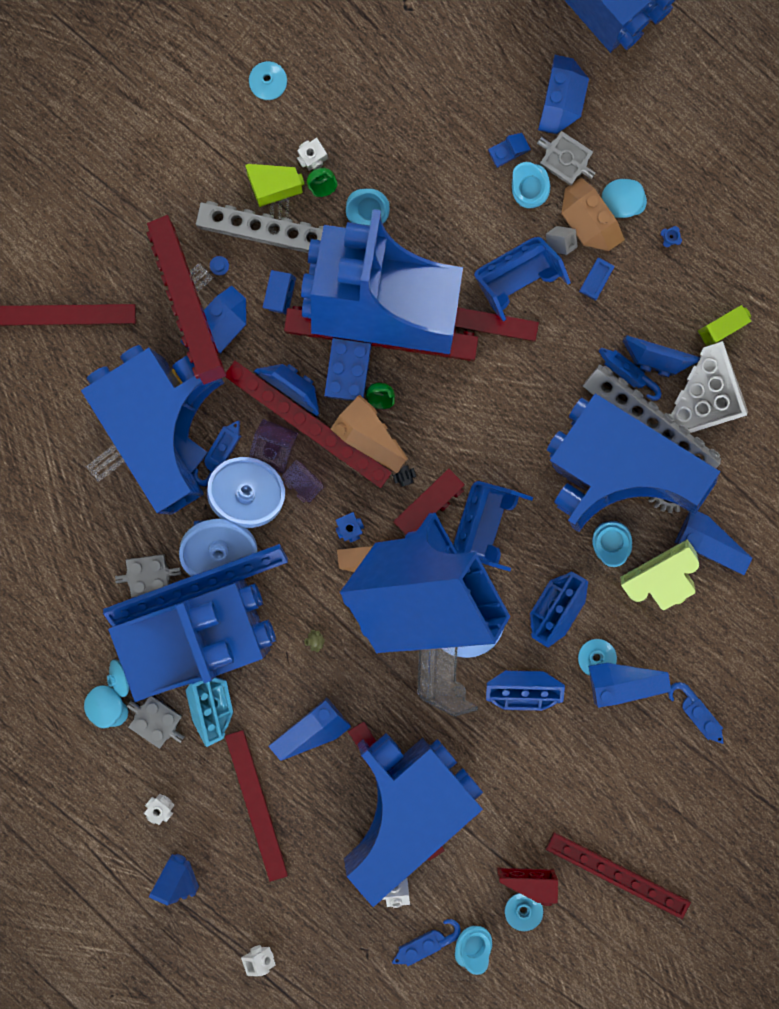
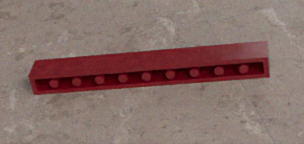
M168 215L148 222L149 231L146 234L150 243L153 242L154 244L151 246L155 257L159 259L156 263L160 272L163 271V275H161L165 287L168 286L169 288L166 290L169 300L174 303L171 305L174 315L179 318L176 323L180 332L183 331L184 333L181 338L185 347H189L190 351L187 352L190 362H194L193 373L196 379L200 378L204 385L226 376L175 227Z
M293 306L292 309L287 308L284 332L287 334L327 340L335 338L370 343L373 347L473 362L475 361L478 337L474 336L475 333L463 332V334L455 333L456 330H454L450 354L311 334V318L302 317V307Z
M235 360L227 370L225 377L378 487L382 488L391 476L392 472L344 442L329 427Z

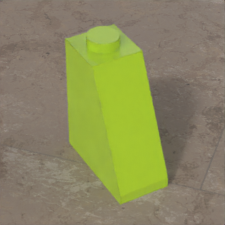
M245 165L259 207L303 193L302 185H305L302 174H298L295 167Z
M741 305L698 330V333L706 346L715 344L752 322L750 312Z

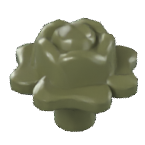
M311 630L308 638L304 640L305 645L310 646L311 651L316 652L323 648L325 642L320 631Z

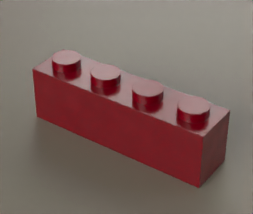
M447 469L393 522L405 534L417 531L428 514L436 513L439 509L443 512L450 505L448 501L453 496L457 498L464 491L462 487L465 484L450 469Z

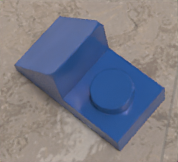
M523 133L509 135L505 141L488 149L496 168L531 151Z

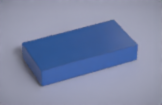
M598 257L579 292L596 301L615 266Z

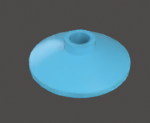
M266 61L259 63L252 69L249 76V85L252 92L258 98L273 100L281 96L285 91L287 76L280 65ZM265 76L271 77L269 81H264Z
M593 639L581 647L578 654V662L581 669L590 676L588 666L602 663L616 664L617 655L610 643L602 639ZM595 654H599L600 656L599 660L597 661L593 660V656Z
M115 659L110 662L107 682L110 687L113 686L119 696L125 697L128 695L129 685L120 661Z
M517 893L507 901L505 917L509 925L514 929L530 931L540 924L543 917V907L541 903H537ZM526 907L527 910L525 912H521L520 908Z

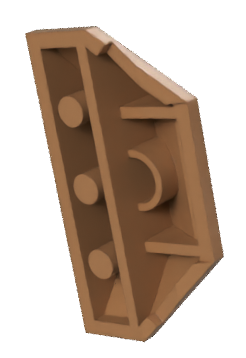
M579 178L572 185L565 188L561 215L570 228L576 229L577 238L583 246L609 252L625 240L616 218L594 187L583 178Z

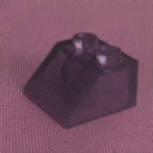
M263 419L255 432L249 457L261 460L276 471L284 474L295 447L298 433Z
M297 459L282 475L285 479L283 483L290 490L294 488L298 492L296 496L303 503L306 501L311 503L326 488Z

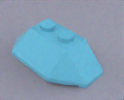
M215 677L212 681L205 684L203 681L189 684L185 691L192 721L204 745L208 747L224 739V732L233 714L227 681Z

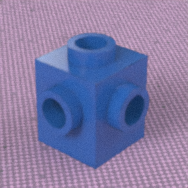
M354 512L336 519L338 527L335 529L340 539L344 538V541L349 539L350 543L360 539V534L363 533L361 529H364L361 518H356ZM348 525L353 526L352 532L347 530Z

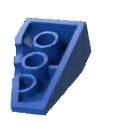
M698 511L695 515L691 512L688 513L674 542L680 544L688 539L697 554L742 575H745L752 560V557L709 516Z
M613 663L588 666L594 704L598 708L671 692L669 673L665 671Z
M326 697L268 747L282 761L337 739L351 725Z
M179 854L171 855L149 898L162 904L170 905L178 902L179 898L187 899L188 895L191 897L195 896L199 885L190 862L184 856Z

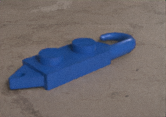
M604 348L599 350V353L605 360V365L634 388H643L645 385L655 393V396L646 395L650 400L657 401L661 398L660 387L618 351Z
M236 421L229 426H223L207 453L204 462L211 471L207 479H199L198 469L194 470L193 475L198 485L208 486L212 472L230 457L241 438L240 421Z
M682 682L671 685V692H668L670 700L674 701V690L681 689L687 696L682 703L683 711L707 740L711 739L723 744V727L691 688Z
M453 919L444 920V924H452L455 930L452 934L444 937L441 932L431 930L400 946L398 953L392 960V964H406L408 967L441 950L442 947L458 939L461 933L460 925Z

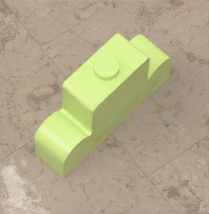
M687 539L621 576V586L628 596L636 602L645 600L648 593H650L662 610H666L675 604H681L686 598L695 594L694 582L688 573H694L698 569V555Z

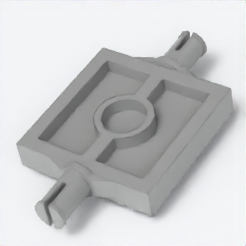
M561 131L558 137L551 143L542 137L537 142V144L546 149L545 156L539 165L569 185H572L581 174L590 179L595 175L596 172L586 167L593 151Z
M165 554L126 559V575L115 576L116 584L128 582L132 598L169 585L170 576L181 575V568L169 569L166 564Z
M154 696L149 697L142 706L137 705L132 700L127 705L129 709L136 713L134 720L128 728L159 749L170 737L179 743L184 739L185 736L175 731L182 716Z

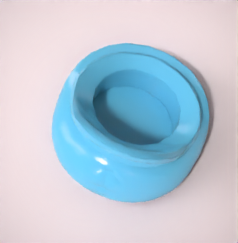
M523 162L514 168L512 193L519 205L524 208H535L547 200L550 193V180L546 170L541 165Z
M614 180L602 192L601 198L615 218H627L638 215L644 211L647 204L644 188L635 180Z
M359 189L351 193L347 199L346 216L352 223L370 225L373 209L381 210L382 223L389 216V201L378 190Z
M618 521L604 522L595 529L592 542L597 557L609 567H617L624 564L632 552V536L629 529Z
M97 686L85 698L84 710L86 716L97 727H116L126 721L128 708L113 688Z
M470 926L457 939L455 959L460 966L465 967L472 974H483L488 968L489 955L492 949V937L489 931L482 926Z

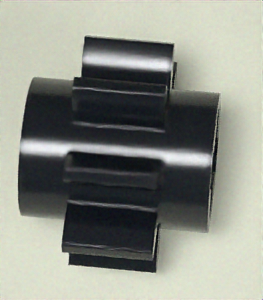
M409 465L403 466L398 473L392 475L395 484L399 483L400 487L414 483L413 478L417 477L414 468L410 469Z

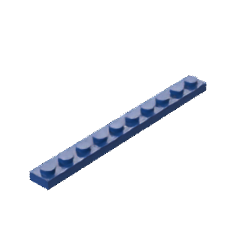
M278 544L104 608L103 614L113 627L288 563V558L281 545Z

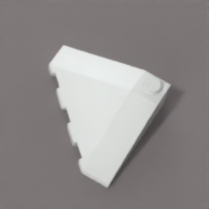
M723 341L703 348L700 354L702 356L697 366L694 365L687 378L689 381L685 389L681 390L675 402L676 406L672 414H669L673 417L676 424L685 426L689 433L746 416L748 413ZM669 430L670 436H672L674 433Z

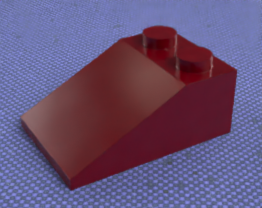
M497 868L499 882L537 903H541L543 906L558 904V878L554 869Z

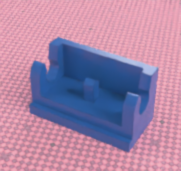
M271 270L263 308L287 315V308H290L296 277L289 273Z

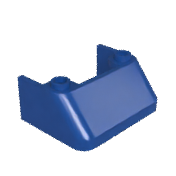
M534 237L480 267L474 274L492 309L502 321L506 320L503 310L510 303L508 296L533 281L541 278L543 281L553 282L558 277H561L567 285L571 283L562 258L540 237Z
M476 481L471 486L453 543L458 554L476 552L481 563L511 571L510 567L498 564L501 552L498 547L493 546L504 509H514L519 497L530 501L533 500V497L507 488Z

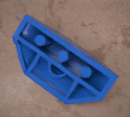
M554 55L538 131L558 134L581 117L589 78L573 58Z
M230 286L216 296L204 309L218 353H221L247 325L246 298L233 286Z
M628 335L623 338L626 349L635 365L640 366V370L646 372L654 370L663 377L669 378L670 375L673 376L699 362L701 358Z
M280 364L255 369V374L319 417L320 411L316 388L312 385L314 381L305 375L303 378L296 374L298 370L290 364L287 367Z
M571 571L566 575L549 581L530 613L531 635L533 639L549 648L566 635L586 602L588 581Z
M504 671L487 682L486 700L503 710L542 711L563 702L565 685L544 671Z

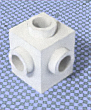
M317 138L311 142L306 141L299 146L300 149L297 150L299 154L297 159L303 168L306 166L309 171L320 168L323 162L328 159L326 151Z
M159 794L156 799L151 797L145 805L148 809L144 814L148 821L160 825L162 821L167 822L172 816L171 809L174 807V804L168 797Z
M407 878L382 899H386L387 907L398 908L402 905H410Z
M255 946L250 949L248 954L241 957L247 976L266 975L270 972L269 969L275 966L274 956L270 947Z

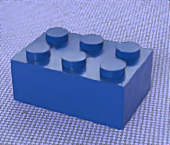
M332 339L324 395L326 398L354 401L359 395L364 398L372 347L370 343Z

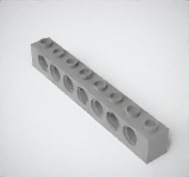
M211 201L200 203L196 221L198 229L305 253L309 252L310 243L307 241L309 235H316L317 240H321L324 226L314 228L306 222L296 224L292 223L293 220L288 218L278 220L274 219V216L263 213L260 216L256 215L252 210L244 209V212L236 210V207L225 205L224 208ZM217 214H222L223 220L215 222L214 217ZM236 218L242 219V223L239 226H234L233 221ZM255 222L261 223V227L258 230H252L251 226ZM277 226L280 228L279 233L271 234L270 229ZM293 230L299 232L295 239L288 237L289 233Z
M599 364L585 381L583 387L593 395L596 393L677 445L682 441L687 442L689 446L684 449L693 455L697 453L703 454L704 458L701 460L712 467L717 468L720 465V454L716 450L707 448L699 437L694 438L689 434V430L685 426L676 424L672 416L667 413L663 414L658 410L659 407L654 402L645 400L641 392L636 389L632 390L624 379L614 376L613 371L607 366ZM609 382L613 388L606 389L603 383ZM625 394L628 400L622 401L618 398V395ZM640 406L643 411L640 413L635 412L633 407ZM656 418L658 423L651 424L648 419ZM669 429L673 431L674 434L672 436H667L664 434L663 431Z

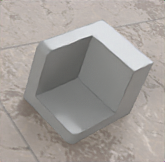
M556 226L546 233L547 244L556 253L567 255L578 247L576 229Z

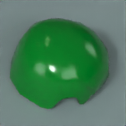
M328 168L314 169L307 178L308 188L316 197L328 196L338 186L334 173Z
M377 382L368 387L366 398L368 403L374 408L388 409L394 405L395 392L388 384Z

